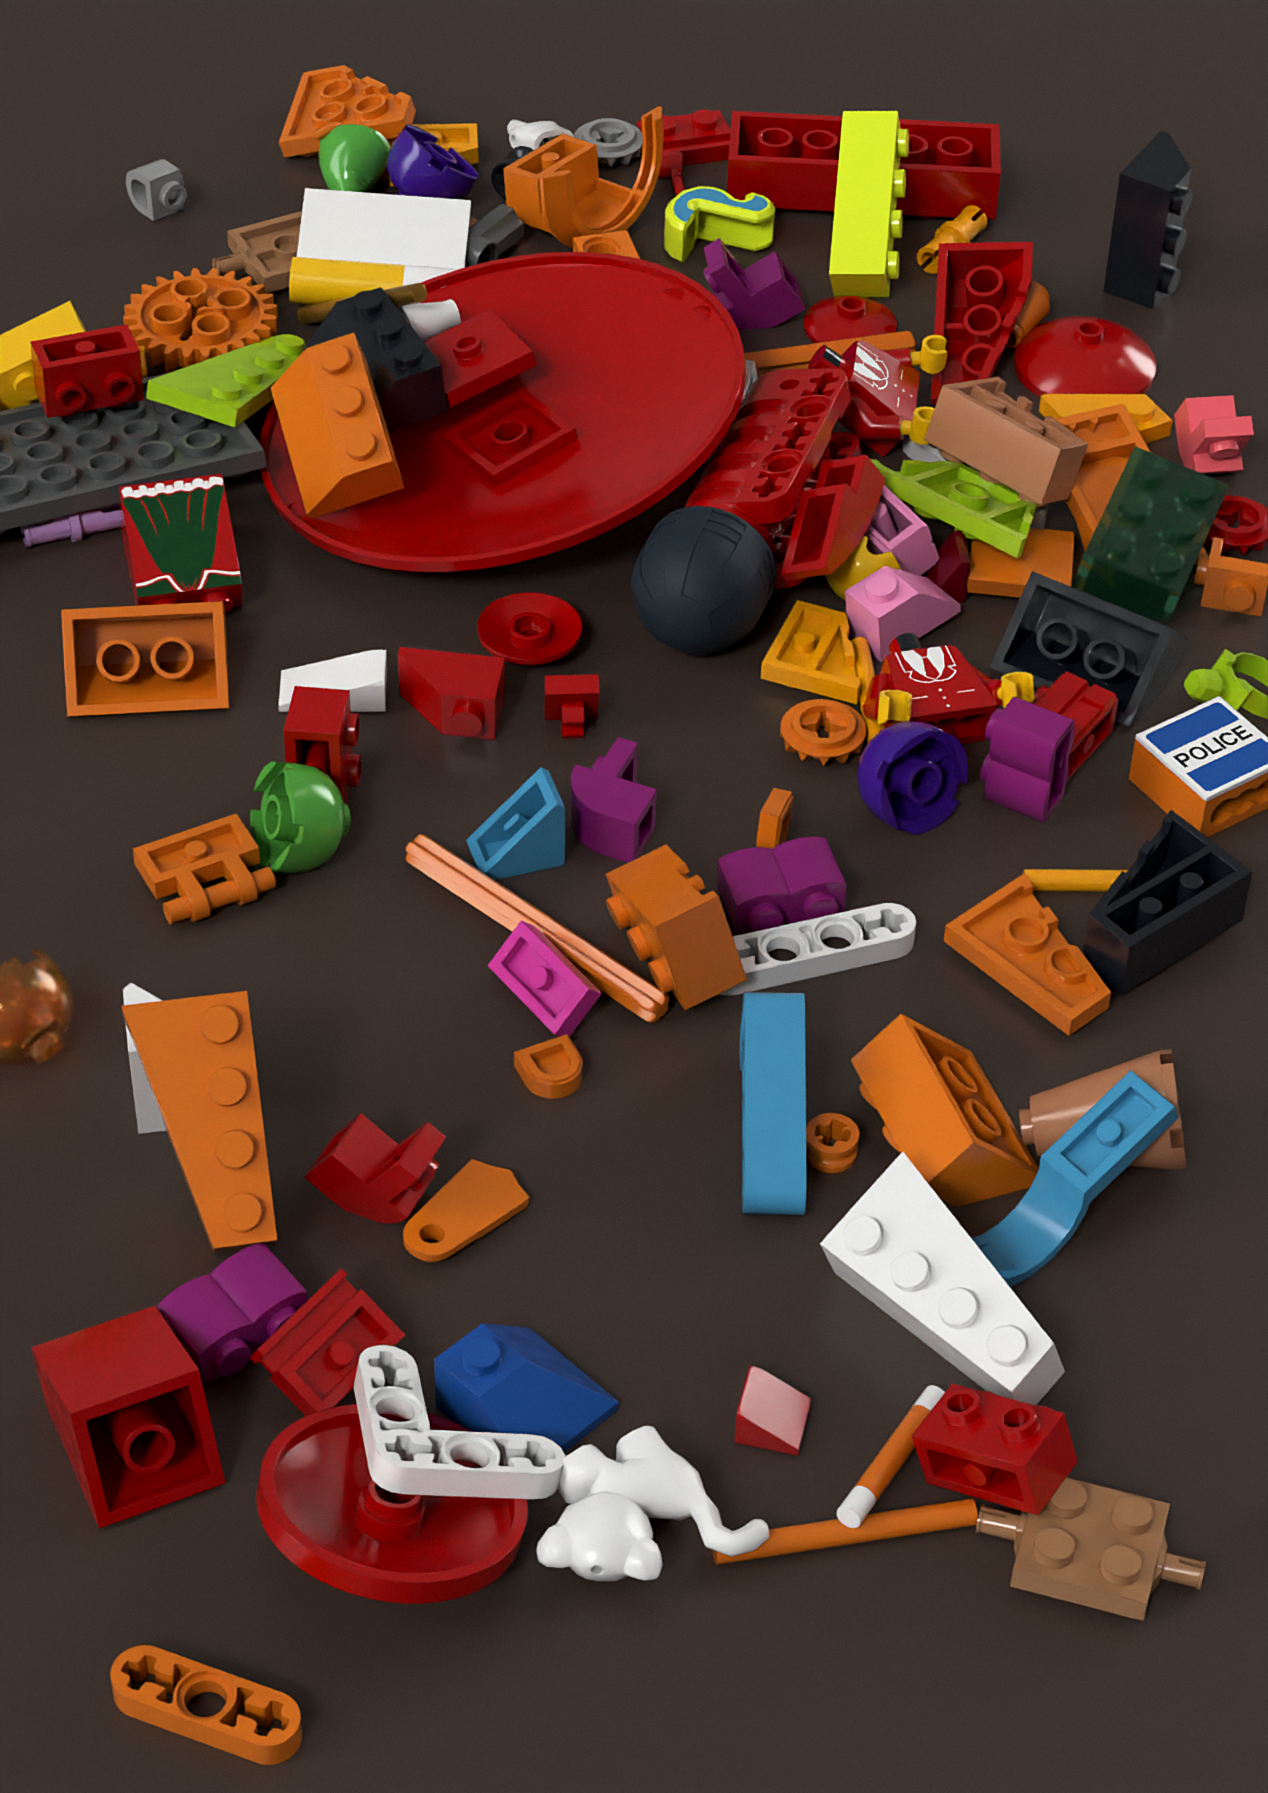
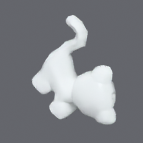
M646 1425L633 1430L619 1440L616 1445V1461L607 1458L592 1444L581 1446L562 1458L563 1468L558 1490L565 1502L570 1503V1505L566 1507L557 1524L549 1527L541 1537L536 1553L538 1562L546 1567H570L577 1575L588 1580L618 1581L630 1576L645 1581L656 1579L663 1566L659 1547L652 1540L653 1531L648 1518L681 1521L692 1516L697 1523L704 1545L708 1549L729 1557L754 1551L769 1538L768 1524L762 1519H753L735 1531L722 1526L719 1510L706 1495L699 1472L685 1458L673 1452L654 1427Z

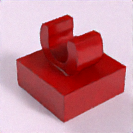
M598 674L545 676V720H561L562 739L583 738L584 719H598Z

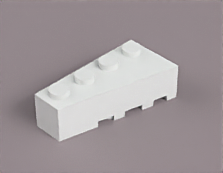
M904 1152L894 1160L820 1243L835 1274L986 1391L1002 1397L1037 1405L1065 1373L1053 1341Z

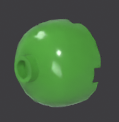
M271 761L263 767L254 788V792H264L261 810L251 809L250 831L252 838L259 847V865L267 866L270 863V869L273 873L296 874L309 872L329 861L340 845L342 837L347 835L351 822L349 807L343 802L341 793L329 775L316 767Z

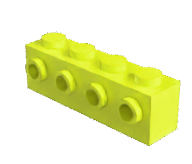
M843 111L829 277L834 296L889 297L890 280L898 279L899 252L893 251L894 238L902 237V210H896L897 198L905 197L906 173L905 169H899L900 157H908L909 132L908 129H901L898 111Z

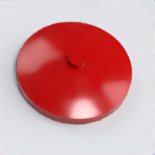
M357 1404L321 1410L307 1415L285 1428L272 1441L265 1453L256 1491V1505L263 1528L279 1551L292 1563L317 1580L336 1589L360 1597L391 1603L425 1604L443 1602L470 1595L490 1585L503 1575L514 1562L520 1549L528 1514L527 1499L410 1495L393 1493L381 1488L373 1481L369 1473ZM427 1412L431 1430L472 1432L448 1419ZM380 1415L381 1417L391 1421H407L406 1419L396 1415ZM453 1460L464 1467L482 1468V1466L472 1461Z

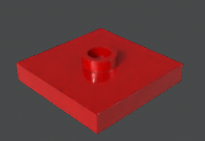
M491 309L423 341L442 365L446 403L450 407L456 406L536 366L533 351Z

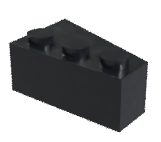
M1170 810L1164 817L1162 827L1151 842L1146 840L1139 849L1137 860L1126 873L1121 872L1089 913L1083 954L1100 978L1120 995H1123L1242 921L1252 871L1174 811Z

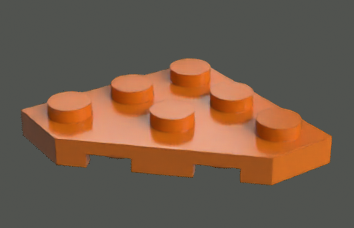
M345 65L303 72L278 143L284 158L296 155L303 157L316 155L319 153V140H316L312 133L331 122H342L341 125H363L378 131L388 142H393L406 125H412L416 110L410 95L399 92L396 95L389 93L386 84L369 76L359 79L355 76L353 69Z

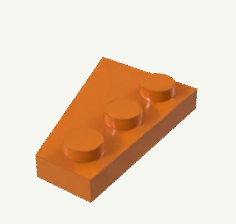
M1023 873L946 924L943 941L1070 1036L1109 1008L1111 991L1079 947L1070 945L1058 930L1059 920L1049 906L1042 908L1033 895V884Z

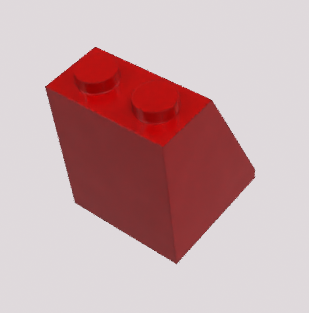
M156 1306L31 1347L46 1406L99 1529L226 1483L199 1369Z

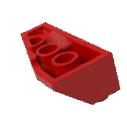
M1033 242L939 243L934 335L946 338L945 350L948 352L943 370L932 374L931 405H936L943 385L992 377L1032 287Z

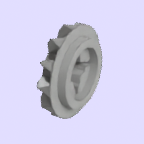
M614 118L597 119L580 126L574 133L575 138L597 145L598 164L607 163L610 167H612L613 163L618 162L629 164L631 158H637L641 155L643 147L642 132L636 126L623 120Z

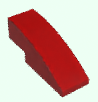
M867 454L822 462L816 488L801 492L781 571V576L785 581L831 574L848 559L859 545L876 511L885 478Z

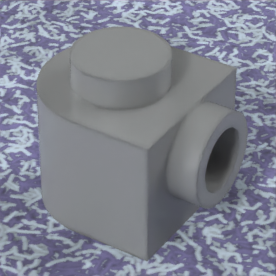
M160 159L131 170L126 175V188L130 200L139 212L152 221L183 210V204L187 197L180 169L168 161Z

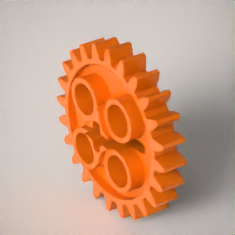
M193 268L191 275L185 277L179 271H173L174 279L172 280L158 276L156 277V287L147 284L141 285L142 294H131V304L124 306L125 316H123V323L128 325L137 346L145 347L146 357H149V366L154 367L165 362L166 372L168 373L175 370L178 366L185 368L244 346L260 343L261 340L278 335L277 305L274 304L273 294H265V285L263 284L252 286V277L250 276L236 280L235 271H230L224 276H218L217 268H212L207 275H201L197 268Z

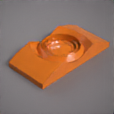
M1123 403L1055 419L1088 444L1069 499L1063 501L1067 503L1076 520L1085 554L1105 577L1115 585L1198 564L1200 554L1207 555Z

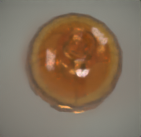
M41 950L31 951L37 961L23 965L15 957L0 966V1065H19L31 1059L38 1064L45 1062L54 1056L65 1043L61 1036L67 1030L74 1010L70 984L51 957Z

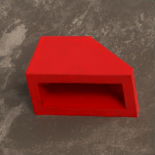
M399 647V694L443 735L495 740L505 701V658Z

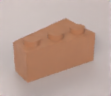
M999 377L942 386L924 439L940 448L941 456L952 462L967 463L979 470V476L983 480L1003 483L1017 491L1020 500L1035 503L1037 507H1044L1047 503L1069 499L1088 446L1085 441L1053 417L1045 416L1044 421L1037 418L1031 413L1033 402L1025 396H1018L1017 402L1004 393L1007 383Z

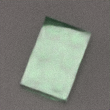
M1135 446L1083 555L1072 588L1168 626L1216 519L1229 485Z

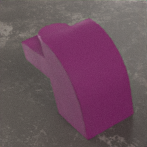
M720 238L704 247L708 265L707 268L703 269L705 278L712 288L714 296L728 310L738 329L772 328L806 309L799 281L776 251L743 269Z
M617 737L606 756L599 755L592 769L575 764L571 773L570 822L575 836L586 847L599 854L629 863L639 857L656 830L657 789L637 783L638 743Z

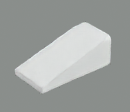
M386 650L364 651L281 670L279 712H288L294 686L350 690L351 712H386Z

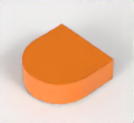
M778 788L772 789L760 811L756 847L773 849L786 842L794 799L791 791Z
M568 1034L514 1052V1067L526 1087L537 1096L548 1099L563 1098L574 1093L581 1085L582 1057Z

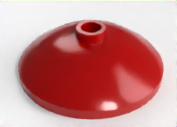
M1089 316L1061 317L1038 325L1017 344L1014 355V370L1018 379L1038 397L1045 394H1146L1154 382L1157 365L1153 351L1135 332L1116 322Z

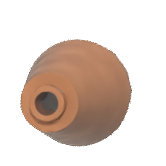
M1172 1049L1158 1050L1031 1095L1030 1108L1019 1109L1023 1145L1035 1144L1037 1156L1044 1154L1131 1070L1175 1107L1178 1119L1129 1166L1170 1171L1187 1169Z

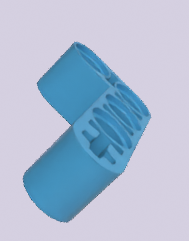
M744 992L740 1023L742 1213L805 1215L806 1068L804 993Z

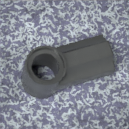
M500 204L469 228L465 267L498 260L499 255L524 236V222L518 218L513 208Z

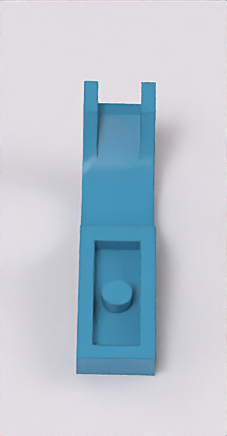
M1130 1070L1041 1155L1039 1170L1034 1181L1016 1208L999 1224L984 1234L972 1238L1010 1288L1031 1277L1055 1257L1073 1236L1086 1215L1089 1203L1178 1119L1175 1107Z

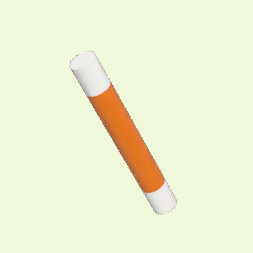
M934 1385L925 1388L838 1508L837 1517L842 1524L849 1528L860 1526L915 1449L911 1435L945 1393L941 1388Z

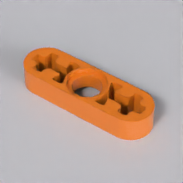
M150 1645L131 1647L122 1652L112 1664L110 1679L115 1704L120 1711L130 1717L263 1765H275L290 1759L301 1745L302 1724L300 1709L295 1700L283 1692ZM147 1673L155 1675L156 1684L145 1682L140 1690L132 1689L131 1680L142 1681ZM213 1692L221 1695L226 1700V1704L220 1712L213 1716L198 1717L187 1710L186 1707L189 1701L200 1693ZM167 1693L173 1695L172 1703H168ZM240 1706H245L246 1717L239 1714ZM273 1719L281 1720L282 1730L273 1728L269 1731L267 1737L258 1735L257 1725L267 1727Z

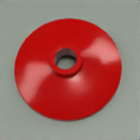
M842 295L829 297L813 304L805 313L803 326L808 338L814 343L896 332L897 320L890 309L875 300L861 296Z
M522 592L501 597L490 603L478 618L477 635L482 646L495 657H503L505 661L515 664L537 665L558 660L569 654L581 639L582 622L578 612L566 601L549 594Z

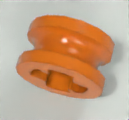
M831 1112L812 1118L806 1126V1161L813 1168L825 1173H839L851 1168L856 1162L860 1132L857 1124L847 1116ZM830 1139L837 1140L834 1143L833 1147L826 1146L829 1143Z

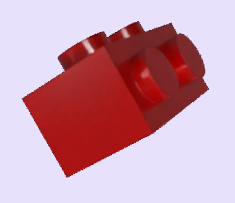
M127 324L30 341L35 392L47 418L56 416L68 417L78 412L104 407L116 408L126 403L144 400L140 350Z
M294 686L283 730L286 762L316 767L329 775L339 789L343 802L346 804L350 787H359L362 772L361 754H353L352 746L356 747L358 744L360 716L359 713H351L350 690Z
M954 1383L950 1385L911 1435L927 1484L1038 1516L1078 1462L1065 1413L1055 1411L1046 1406H1036L1002 1397L989 1391H980Z

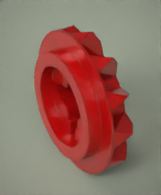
M1233 495L1214 497L1206 500L1197 508L1195 513V533L1204 537V543L1207 546H1212L1213 537L1224 539L1223 553L1232 549L1244 555L1249 548L1262 550L1268 541V509L1261 503L1246 497ZM1236 521H1240L1237 528L1231 527Z

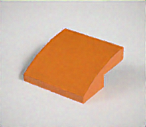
M1030 527L1022 555L1019 558H1015L980 539H972L967 593L1020 598L1032 571L1071 587L1074 532Z

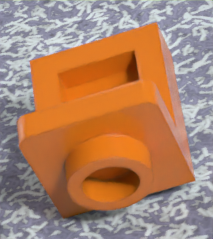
M1213 537L1210 555H1199L1194 584L1204 586L1200 606L1262 617L1268 586V564L1221 556L1224 539Z

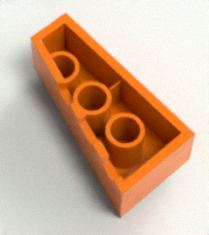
M247 991L122 1005L123 1018L135 1045L213 1253L242 1250L258 1243H264L266 1246L276 1245L277 1232Z

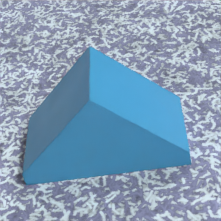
M540 767L466 839L478 870L490 878L497 880L565 865V806L548 770Z

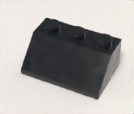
M1160 131L1119 175L1103 290L1105 293L1150 309H1154L1166 294L1172 295L1179 283L1181 270L1176 268L1177 258L1184 247L1187 237V231L1182 226L1184 215L1189 210L1193 198V190L1189 189L1191 168L1169 133Z
M381 287L371 291H362L353 297L336 302L302 350L303 352L308 347L354 332L367 360L388 433L447 412L441 363Z
M1032 571L990 668L1003 674L1012 672L1031 673L1033 675L1034 687L1038 689L1042 685L1050 687L1067 671L1087 680L1091 687L1096 684L1116 693L1118 705L1115 721L1132 728L1166 688L1188 639L1170 627Z

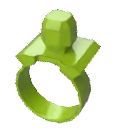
M1225 648L1211 669L1192 670L1184 681V687L1188 695L1195 701L1205 703L1220 696L1236 711L1242 707L1254 715L1268 719V696L1255 689L1246 680L1237 678L1234 672H1240L1251 676L1268 688V660L1261 656L1245 652L1234 655Z

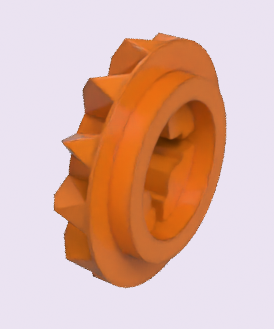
M828 699L808 700L796 704L784 714L781 720L780 737L784 738L786 751L798 752L802 762L815 758L819 759L824 767L828 759H835L845 763L849 754L861 753L863 741L866 739V724L863 717L855 709L844 703ZM820 726H825V731L829 738L818 737L817 731L820 730Z

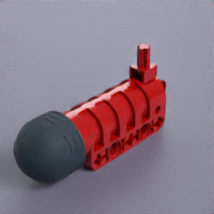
M834 368L775 370L760 376L751 385L746 396L743 395L733 423L723 440L714 450L715 454L709 460L700 481L690 494L685 508L669 513L656 524L635 562L631 579L635 607L642 625L658 642L661 641L665 645L689 655L717 653L732 646L752 631L759 621L774 589L790 588L806 579L785 581L781 576L801 492L816 488L822 462L863 455L857 435L845 432L831 433L838 418H842L851 399L847 375L844 371Z

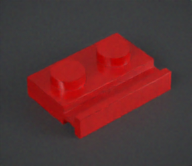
M698 110L693 114L678 116L663 115V151L682 153V166L728 160L731 130L720 110ZM636 121V127L641 132L642 121Z
M342 1268L249 1357L255 1364L260 1362L270 1372L272 1376L269 1379L305 1416L335 1407L354 1388L359 1357L365 1349L376 1345L395 1346L405 1336L400 1328L362 1289L357 1291L345 1279L348 1274Z

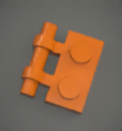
M237 813L133 848L134 865L155 899L157 900L178 893L180 896L162 904L164 915L169 924L188 918L192 922L208 918L213 909L233 902H237L240 906L256 901L259 893L276 887V880L270 867H265L251 873L247 869L260 864L259 847ZM221 877H225L227 880L205 889L201 887V884Z

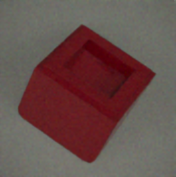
M953 531L937 550L940 559L921 576L927 577L958 603H964V600L967 599V581L971 562L965 535L962 534V531Z

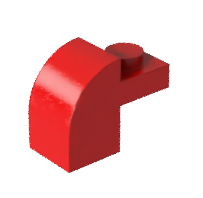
M360 1113L331 1137L304 1178L331 1201L348 1212L378 1223H398L408 1218L435 1177L434 1173L439 1163L433 1157L446 1136L427 1121L398 1144Z

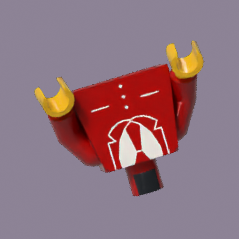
M929 335L923 339L921 351L910 352V347L880 350L863 340H858L842 355L823 345L813 355L808 369L834 368L845 372L851 399L842 418H838L837 421L854 435H857L861 441L877 454L884 457L900 440H903L905 435H910V439L917 444L926 445L929 443L924 439L935 408L927 406L916 408L920 372L912 366H919L923 371L930 374L942 371L946 365L948 352L945 350L947 340L940 335Z
M905 633L896 637L890 643V654L885 657L880 674L873 677L870 681L863 705V713L869 720L877 721L878 724H885V728L903 721L923 722L952 735L961 744L986 741V727L997 706L1005 708L1013 696L1029 703L1035 702L1033 675L1027 672H1012L1003 675L1001 680L991 679L968 663L958 648L951 645L923 648L917 635Z

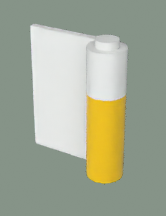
M305 188L297 257H292L290 267V304L311 305L355 296L362 291H371L379 287L385 290L421 283L431 278L465 268L471 200Z

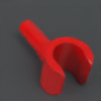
M663 151L658 178L671 179V184L677 196L680 192L686 190L682 176L683 155L680 152Z

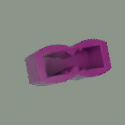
M1014 696L1003 710L996 709L986 727L985 739L990 741V752L987 754L980 771V779L985 781L986 800L1045 823L1062 801L1069 771L1068 758L1075 731L1074 720Z
M797 838L784 842L773 849L765 847L745 848L731 852L718 859L717 888L734 930L738 935L845 912L846 883L826 838Z
M258 1243L230 1256L211 1274L197 1277L179 1286L157 1305V1309L198 1367L201 1381L204 1383L215 1380L220 1376L234 1375L243 1369L249 1362V1357L308 1298L307 1291L264 1243Z

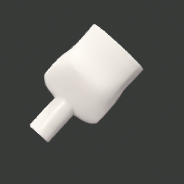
M512 120L507 126L509 141L513 148L526 146L535 150L562 133L574 137L571 131L558 126L553 121L525 123L519 120Z

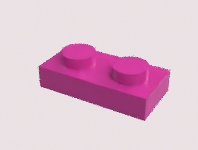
M522 920L488 964V967L554 1035L559 1037L566 1034L570 1037L602 994L535 925Z

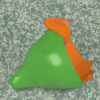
M331 122L313 131L314 138L319 140V165L329 190L370 193L379 179L382 182H389L387 161L390 144L378 131L363 125H341L342 122Z

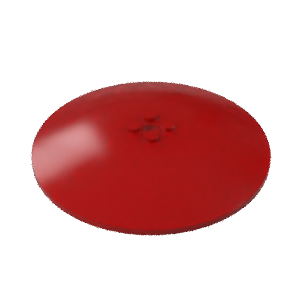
M550 252L515 256L461 268L421 282L427 290V298L421 303L443 302L452 299L458 308L461 323L491 309L533 351L536 366L456 406L450 407L446 403V413L390 432V440L405 487L403 489L316 518H308L274 400L267 412L261 430L260 445L264 449L266 468H262L260 471L269 498L279 515L294 531L310 543L329 553L357 563L384 569L412 572H452L508 565L545 556L608 532L638 516L679 487L709 458L733 423L743 398L746 382V358L739 330L728 310L717 297L701 284L675 270L638 258L608 253Z

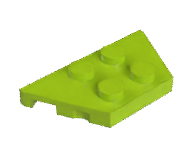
M870 459L885 478L884 485L900 500L914 506V511L917 514L926 518L940 519L954 526V531H962L965 538L980 539L1015 558L1021 557L1037 504L1020 500L1017 491L1003 483L983 480L979 476L978 471L962 463L903 460L901 470L893 471L883 466L877 459Z

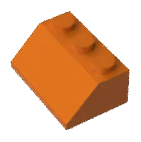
M353 332L306 348L272 385L271 392L307 517L316 518L405 488L370 369L355 333Z
M223 601L61 609L67 717L229 709L228 654L225 606Z
M900 1014L851 1059L862 1081L859 1084L861 1094L872 1107L878 1110L885 1123L882 1127L883 1135L898 1152L905 1153L941 1200L960 1207L1031 1187L1039 1167L1026 1145H1023L1021 1136L970 1050Z

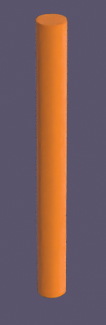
M964 1499L867 1514L857 1528H849L842 1524L839 1519L769 1529V1538L752 1552L732 1557L712 1550L716 1565L973 1526L977 1525L978 1513L974 1499Z

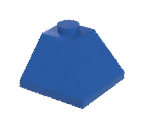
M482 1323L434 1359L436 1407L454 1423L472 1432L543 1436L554 1441L565 1453L619 1410V1402L528 1327Z

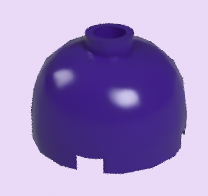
M409 124L398 134L388 153L387 169L391 182L399 190L397 195L463 200L474 187L479 175L475 168L450 147L446 151L441 146L435 144L438 138Z
M913 721L893 724L880 730L868 742L860 756L856 773L860 796L869 812L882 822L897 830H906L911 834H923L938 827L954 812L959 801L954 799L953 796L957 791L959 781L966 785L968 777L967 754L957 738L931 724Z

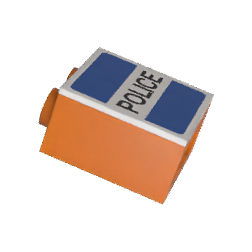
M1218 696L1136 734L1129 780L1167 814L1170 810L1174 811L1206 837H1210L1268 809V737Z

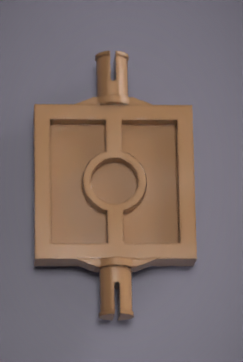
M302 211L227 231L228 247L234 254L212 259V268H217L218 276H224L230 271H235V273L240 271L246 272L251 275L257 285H265V294L287 290L289 288L292 257H297Z
M1067 1477L1039 1516L1024 1511L1021 1512V1515L982 1504L975 1531L976 1533L980 1532L1014 1541L1013 1548L1016 1560L1010 1587L1144 1621L1149 1595L1159 1585L1160 1579L1200 1590L1206 1561L1202 1562L1166 1552L1167 1543L1164 1529L1170 1503Z

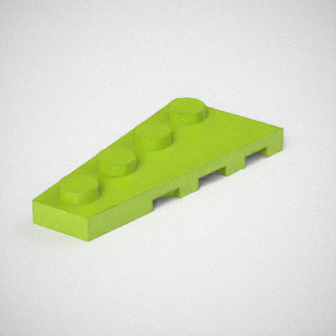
M290 334L276 335L261 340L260 343H253L148 380L146 399L228 426L237 427L273 400L272 385L298 358L307 344L304 343L302 338Z

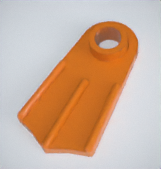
M472 1159L406 1223L403 1230L404 1247L412 1256L425 1262L444 1260L527 1208L529 1196L518 1184L511 1170L491 1166ZM434 1239V1240H437V1241H439V1242H436V1243H428V1242H425L424 1240Z

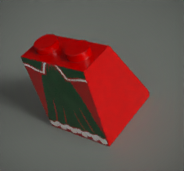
M222 474L119 486L121 532L136 606L223 601L225 613L229 612L232 608L242 607V579Z

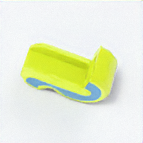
M698 186L684 190L675 196L665 209L664 248L673 259L682 263L685 262L693 250L697 239L714 242L720 238L724 245L753 252L763 250L769 247L774 240V203L767 197L756 193H749L745 196V200H738L726 191L715 187Z

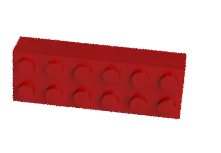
M732 111L727 193L738 200H745V196L749 193L760 194L774 203L775 208L790 212L816 210L828 211L834 214L843 116ZM899 119L901 129H908L909 153L908 157H900L899 169H905L906 191L904 198H897L896 210H902V215H914L925 219L936 217L956 218L965 207L974 205L981 210L972 217L973 221H976L983 213H985L987 219L996 220L1001 176L1000 124Z

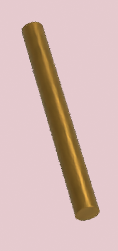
M421 283L383 290L396 307L421 303L427 298L426 287ZM350 297L302 306L297 311V318L303 325L323 322L336 302Z

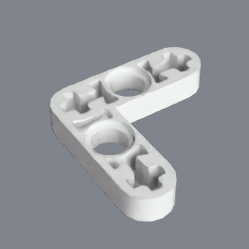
M388 1345L372 1346L360 1354L354 1380V1393L369 1473L373 1481L381 1488L393 1493L410 1495L544 1499L557 1491L563 1468L561 1461L565 1454L554 1441L532 1434L431 1430L418 1368L414 1358L406 1351ZM385 1378H387V1382L393 1386L384 1387ZM380 1415H396L406 1419L407 1421H391L381 1417ZM453 1460L472 1461L482 1466V1468L464 1467Z

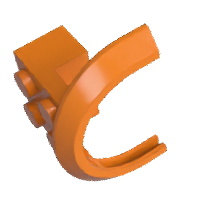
M658 106L641 116L642 158L637 179L632 189L599 178L596 144L562 133L503 168L506 205L513 208L518 218L524 224H527L528 227L549 232L557 241L570 248H573V237L627 230L646 207L658 179L664 142L662 107Z

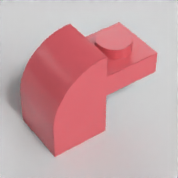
M1234 395L1185 398L1174 414L1179 454L1186 472L1189 475L1242 472L1244 469L1241 451L1254 435L1252 416L1236 417Z

